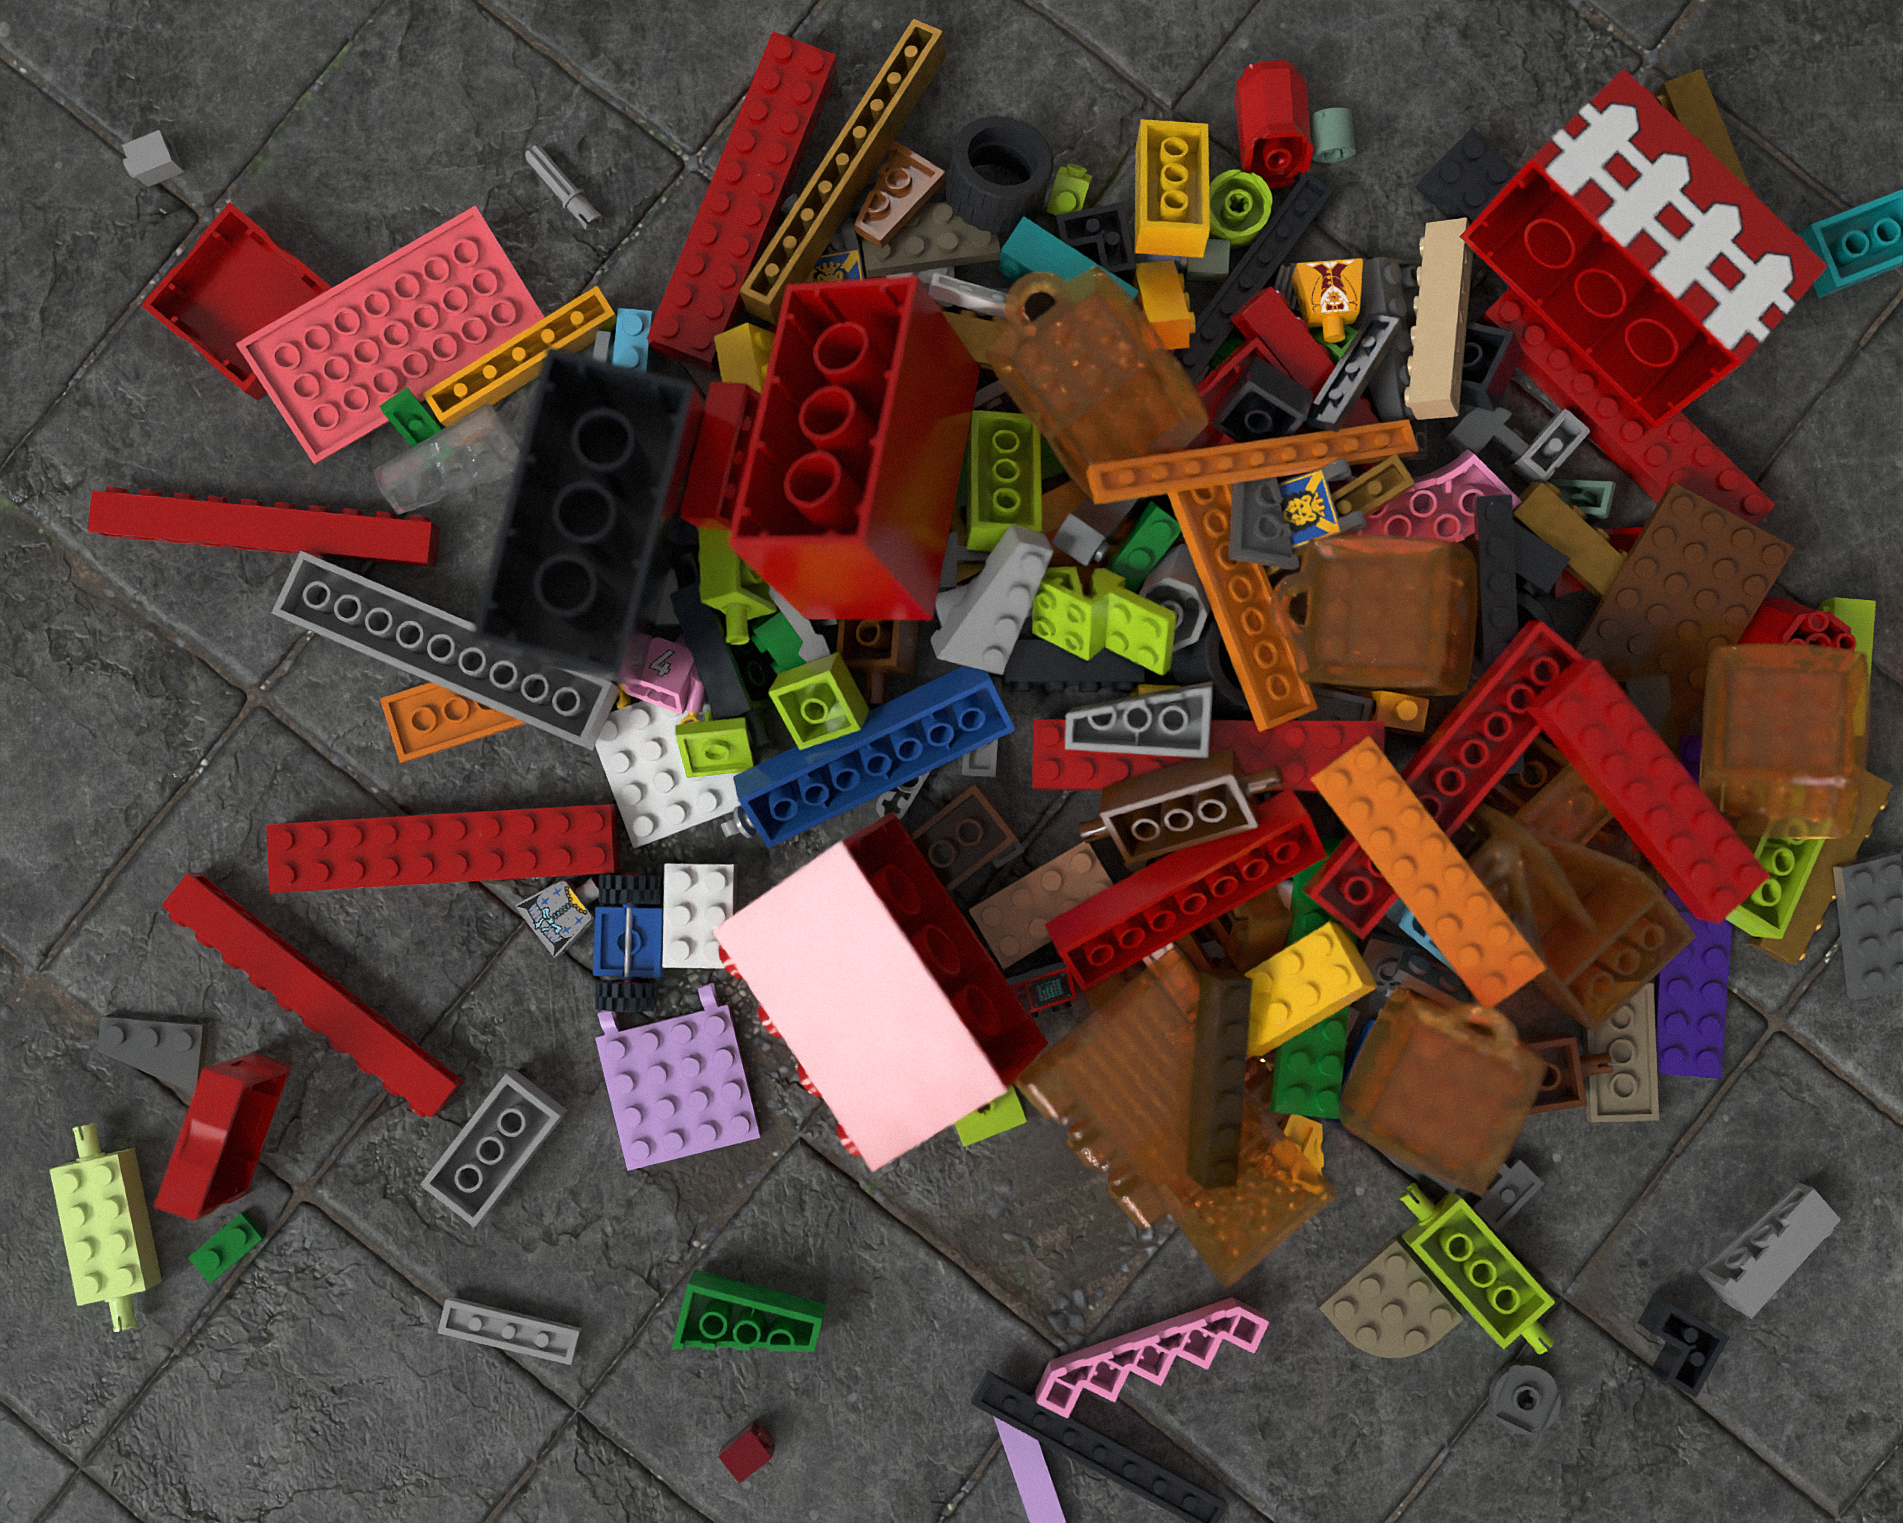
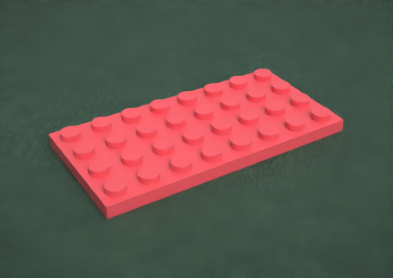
M475 205L239 341L236 345L313 464L316 465L388 423L389 420L383 414L379 405L405 388L409 387L422 403L426 400L422 393L545 317Z

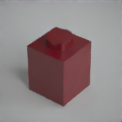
M752 1421L722 1445L718 1458L740 1484L772 1458L775 1441L766 1427H759L755 1421Z

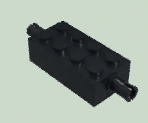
M699 550L680 556L679 559L683 564L690 585L669 596L673 604L674 614L679 620L685 635L686 645L691 651L698 669V677L703 682L708 695L710 708L717 720L745 717L752 749L770 744L773 740L770 737L762 713L776 706L768 692L778 675L770 666L772 660L768 650L761 653L750 638L755 634L750 624L756 621V618L747 620L749 636L747 643L737 645L730 644V642L727 643L726 614L701 602L699 591L701 583L700 562L698 559Z
M1016 640L1002 675L988 672L990 677H1000L1003 680V686H1010V692L1015 693L1031 692L1032 686L1044 687V692L1062 693L1067 690V687H1078L1079 693H1097L1098 690H1101V687H1112V693H1132V690H1136V687L1141 685L1145 678H1175L1172 669L1173 659L1171 660V669L1162 676L1106 647L1087 661L1047 640Z

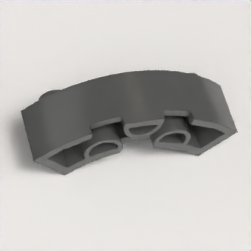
M1125 448L1121 450L1115 461L1143 457L1130 448ZM1091 496L1088 501L1085 499L1068 515L1051 543L1085 566L1093 560L1100 562L1109 550L1111 540L1123 527L1144 497L1095 504L1094 498Z

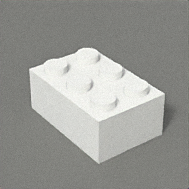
M665 864L662 967L725 968L718 955L720 942L712 930L737 914L738 864Z

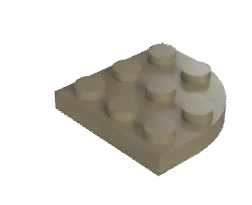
M1394 1238L1316 1304L1351 1344L1371 1355L1385 1358H1402L1423 1352L1437 1343L1463 1320L1462 1316Z

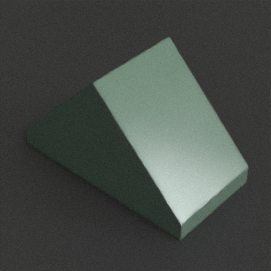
M1551 479L1550 483L1562 493L1560 499L1566 505L1570 506L1573 504L1585 513L1587 518L1584 521L1586 523L1594 524L1609 516L1616 483L1612 481Z

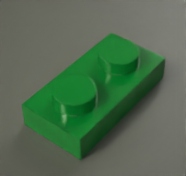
M409 387L379 405L383 414L419 455L447 437L443 428Z
M243 1211L190 1255L188 1259L207 1282L211 1284L267 1236L250 1215Z

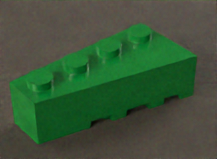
M694 1270L687 1284L672 1349L701 1347V1350H715L716 1347H727L743 1351H750L751 1348H768L769 1351L814 1352L827 1304Z

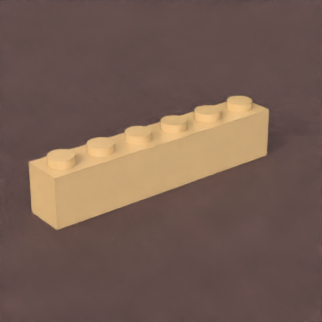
M1467 218L1426 223L1425 237L1420 238V254L1423 258L1422 266L1417 268V283L1420 290L1419 296L1414 298V312L1417 320L1416 326L1411 328V342L1414 350L1413 356L1408 358V373L1411 377L1410 386L1405 388L1406 406L1412 409L1417 420L1457 417L1459 414L1473 249L1459 237L1470 226Z

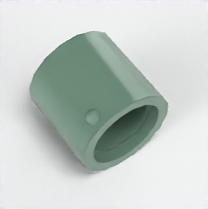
M1329 108L1309 116L1310 136L1314 146L1312 159L1315 162H1338L1356 154L1351 109Z

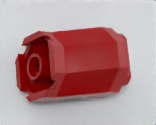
M1287 60L1261 61L1257 64L1249 65L1244 69L1243 76L1237 80L1234 100L1237 112L1241 168L1243 172L1254 173L1260 176L1269 188L1288 187L1294 182L1293 177L1301 171L1303 175L1310 169L1314 146L1310 136L1307 84L1304 76L1297 70L1296 66Z
M1776 596L1764 598L1733 652L1752 667L1760 666L1800 683H1811L1838 679L1855 658L1856 639L1851 633V628L1830 611H1817Z

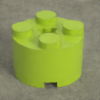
M1234 169L1217 176L1209 186L1210 232L1208 238L1230 240V249L1242 248L1254 242L1263 231L1270 217L1272 207V194L1266 182L1254 173L1249 174ZM1230 206L1234 210L1239 208L1241 210V213H1238L1237 211H1232L1230 209Z

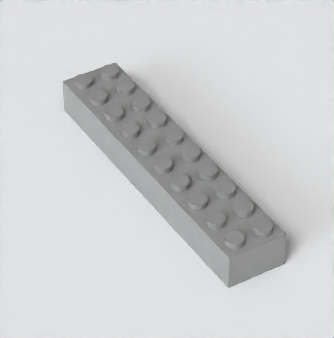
M300 551L271 612L288 622L593 751L620 690L615 684L604 679L502 654L471 639L475 624Z

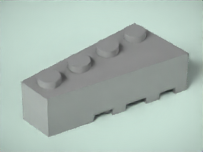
M1014 525L1010 526L985 561L987 564L977 578H973L967 587L968 591L965 596L948 613V620L940 631L936 630L930 640L938 659L1002 675L1053 552L1043 533Z
M1213 681L1073 707L1066 714L1065 749L1207 758L1210 748Z
M1799 1182L1697 1272L1724 1303L1752 1319L1823 1239L1827 1238L1834 1231V1227L1841 1219L1814 1188Z

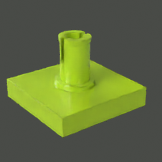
M712 710L704 714L705 722L675 725V736L687 778L740 773L755 766L745 717L717 720L715 716L714 721Z
M1012 1084L1007 1091L957 1120L954 1124L963 1147L1024 1124L1027 1120Z

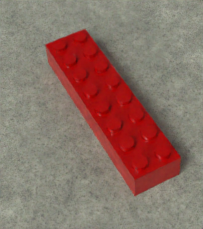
M1577 659L1525 706L1696 918L1720 924L1770 877L1598 660Z
M1288 788L1259 805L1258 828L1177 850L1044 925L1058 953L1084 992L1321 861L1327 855L1309 814L1291 788Z

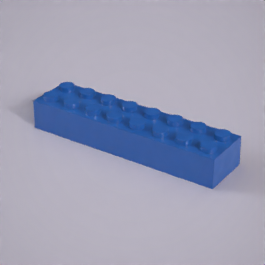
M964 665L869 711L859 731L803 750H799L798 746L733 776L738 801L766 846L770 848L1016 729L988 671Z

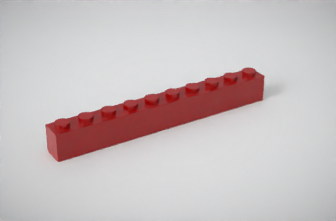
M107 486L105 492L92 491L88 531L104 537L297 555L302 551L318 557L436 567L440 527L430 522L429 517L421 515H409V520L396 519V514L388 512H376L375 517L363 516V511L342 509V513L337 514L329 513V508L314 505H309L308 511L295 510L296 505L275 502L274 508L262 507V502L250 499H241L240 504L228 503L229 499L217 496H207V501L195 500L194 495L185 493H173V498L161 497V492L140 490L139 495L127 494V489Z
M187 873L161 905L170 912L168 917L174 923L182 927L188 926L196 933L195 938L198 942L208 948L214 947L223 954L221 958L226 964L234 969L241 968L250 975L248 980L254 986L261 990H269L276 996L275 1001L279 1006L291 1012L294 1010L303 1017L302 1023L307 1028L316 1033L322 1032L330 1039L328 1043L331 1047L340 1053L345 1054L347 1052L357 1060L355 1064L360 1070L369 1075L374 1073L384 1081L382 1086L388 1092L395 1096H403L410 1102V1109L419 1116L432 1118L439 1114L464 1083L460 1077L203 874Z

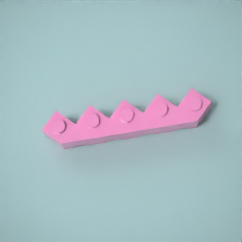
M1231 1297L1049 1361L1035 1390L1036 1403L1068 1418L1083 1387L1115 1402L1129 1371L1162 1386L1176 1355L1208 1370L1222 1339L1255 1354L1269 1321L1263 1312Z

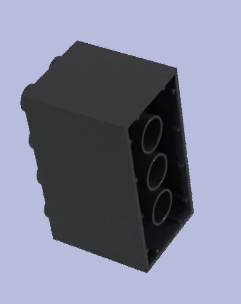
M547 346L471 639L505 655L639 688L682 522L680 517L681 503L685 495L689 469L693 461L704 414L695 384Z

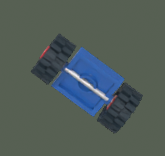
M640 873L599 874V902L624 904L623 907H595L593 976H620V980L596 981V1010L611 1012H647L658 1010V982L635 980V977H664V967H662L664 908H637V904L661 903L662 876L641 875Z

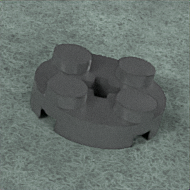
M1512 1361L1506 1363L1503 1369L1493 1378L1489 1389L1488 1402L1497 1419L1506 1428L1518 1434L1528 1435L1533 1434L1532 1431H1537L1541 1428L1546 1429L1553 1424L1561 1408V1396L1553 1377L1542 1367L1530 1362L1518 1363ZM1524 1390H1529V1395L1533 1398L1532 1402H1525L1523 1406H1519L1518 1394L1524 1392Z

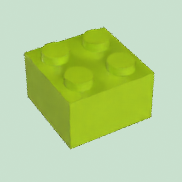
M839 652L779 673L768 692L799 750L861 730L869 712V708Z

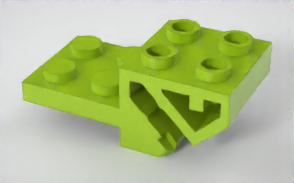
M1076 567L1046 568L1033 599L1032 633L1087 661L1106 647L1163 676L1171 669L1176 613L1124 589L1125 578L1104 568L1095 569L1094 573L1091 574L1090 592L1087 595H1083Z

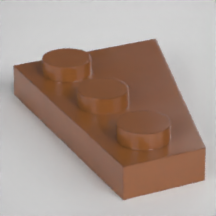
M895 140L889 148L890 154L886 163L880 167L873 191L868 193L854 223L857 234L881 249L946 181L944 170Z

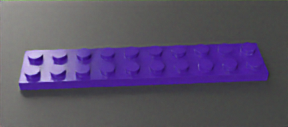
M1682 734L1678 740L1683 768L1731 828L1736 831L1740 818L1745 740ZM1672 888L1661 890L1654 987L1657 1073L1721 1079L1732 923L1724 919L1720 924L1696 918Z

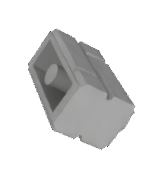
M1564 409L1547 423L1529 444V448L1510 467L1528 484L1531 482L1545 483L1555 472V469L1566 460L1590 433V430L1571 412Z

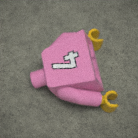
M684 633L679 634L674 643L660 637L653 638L650 643L639 688L617 683V687L620 688L617 697L620 695L617 708L622 709L630 706L631 696L682 715L685 710L689 711L688 716L684 717L680 724H688L693 721L695 723L702 722L698 719V715L703 712L706 690L703 682L698 677V669L691 651L686 645Z

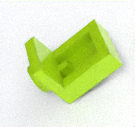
M1068 164L1067 168L1060 167L1046 212L1061 215L1082 210L1092 179L1091 175L1086 174L1087 170L1073 164Z

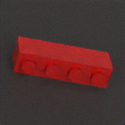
M711 382L680 512L682 519L698 528L730 531L732 528L762 396L761 393L746 383Z

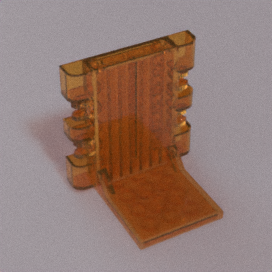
M1174 945L1030 1064L1018 1077L1015 1084L1048 1121L1056 1120L1059 1125H1066L1082 1112H1085L1075 1123H1072L1067 1135L1070 1138L1066 1143L1086 1168H1096L1099 1172H1107L1121 1162L1108 1176L1107 1182L1110 1185L1106 1190L1136 1227L1141 1230L1154 1226L1169 1213L1226 1289L1339 1194L1276 1125L1287 1114L1269 1111L1274 1068L1265 1058L1260 1061L1257 1058L1246 1060L1237 1186L1205 1189L1186 1175L1197 1021L1195 1023L1193 1021L1197 1018L1200 974L1184 953Z

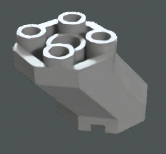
M1182 543L1164 553L1147 575L1139 593V596L1176 613L1172 652L1198 641L1211 607L1188 546Z

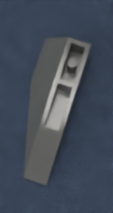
M1376 257L1363 262L1360 310L1353 323V329L1358 331L1369 313L1400 319L1403 328L1369 381L1368 387L1383 423L1409 419L1419 451L1414 456L1402 458V460L1424 461L1428 460L1427 419L1417 420L1412 409L1407 407L1405 403V388L1410 386L1411 380L1408 373V358L1413 356L1414 350L1411 342V328L1416 326L1417 320L1414 312V298L1419 296L1420 290L1417 283L1416 262Z

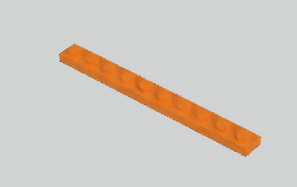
M1409 419L1344 428L1340 429L1339 432L1324 431L1090 465L1086 472L1095 504L1312 472L1340 459H1345L1348 465L1352 466L1385 461L1394 454H1397L1399 458L1412 457L1419 450Z

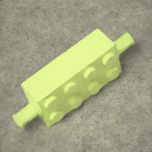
M94 1122L72 1128L79 1158L76 1161L51 1168L50 1174L77 1306L102 1300L109 1302L114 1326L113 1331L119 1332L121 1329L127 1330L137 1326L131 1295L148 1290L162 1282L135 1148L108 1154L101 1152L96 1129L97 1124Z

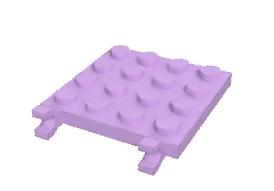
M714 983L702 985L698 988L704 1010L624 1030H620L616 1011H601L598 1013L599 1021L605 1034L595 1037L627 1171L757 1139L762 1136L730 1004L719 1006Z

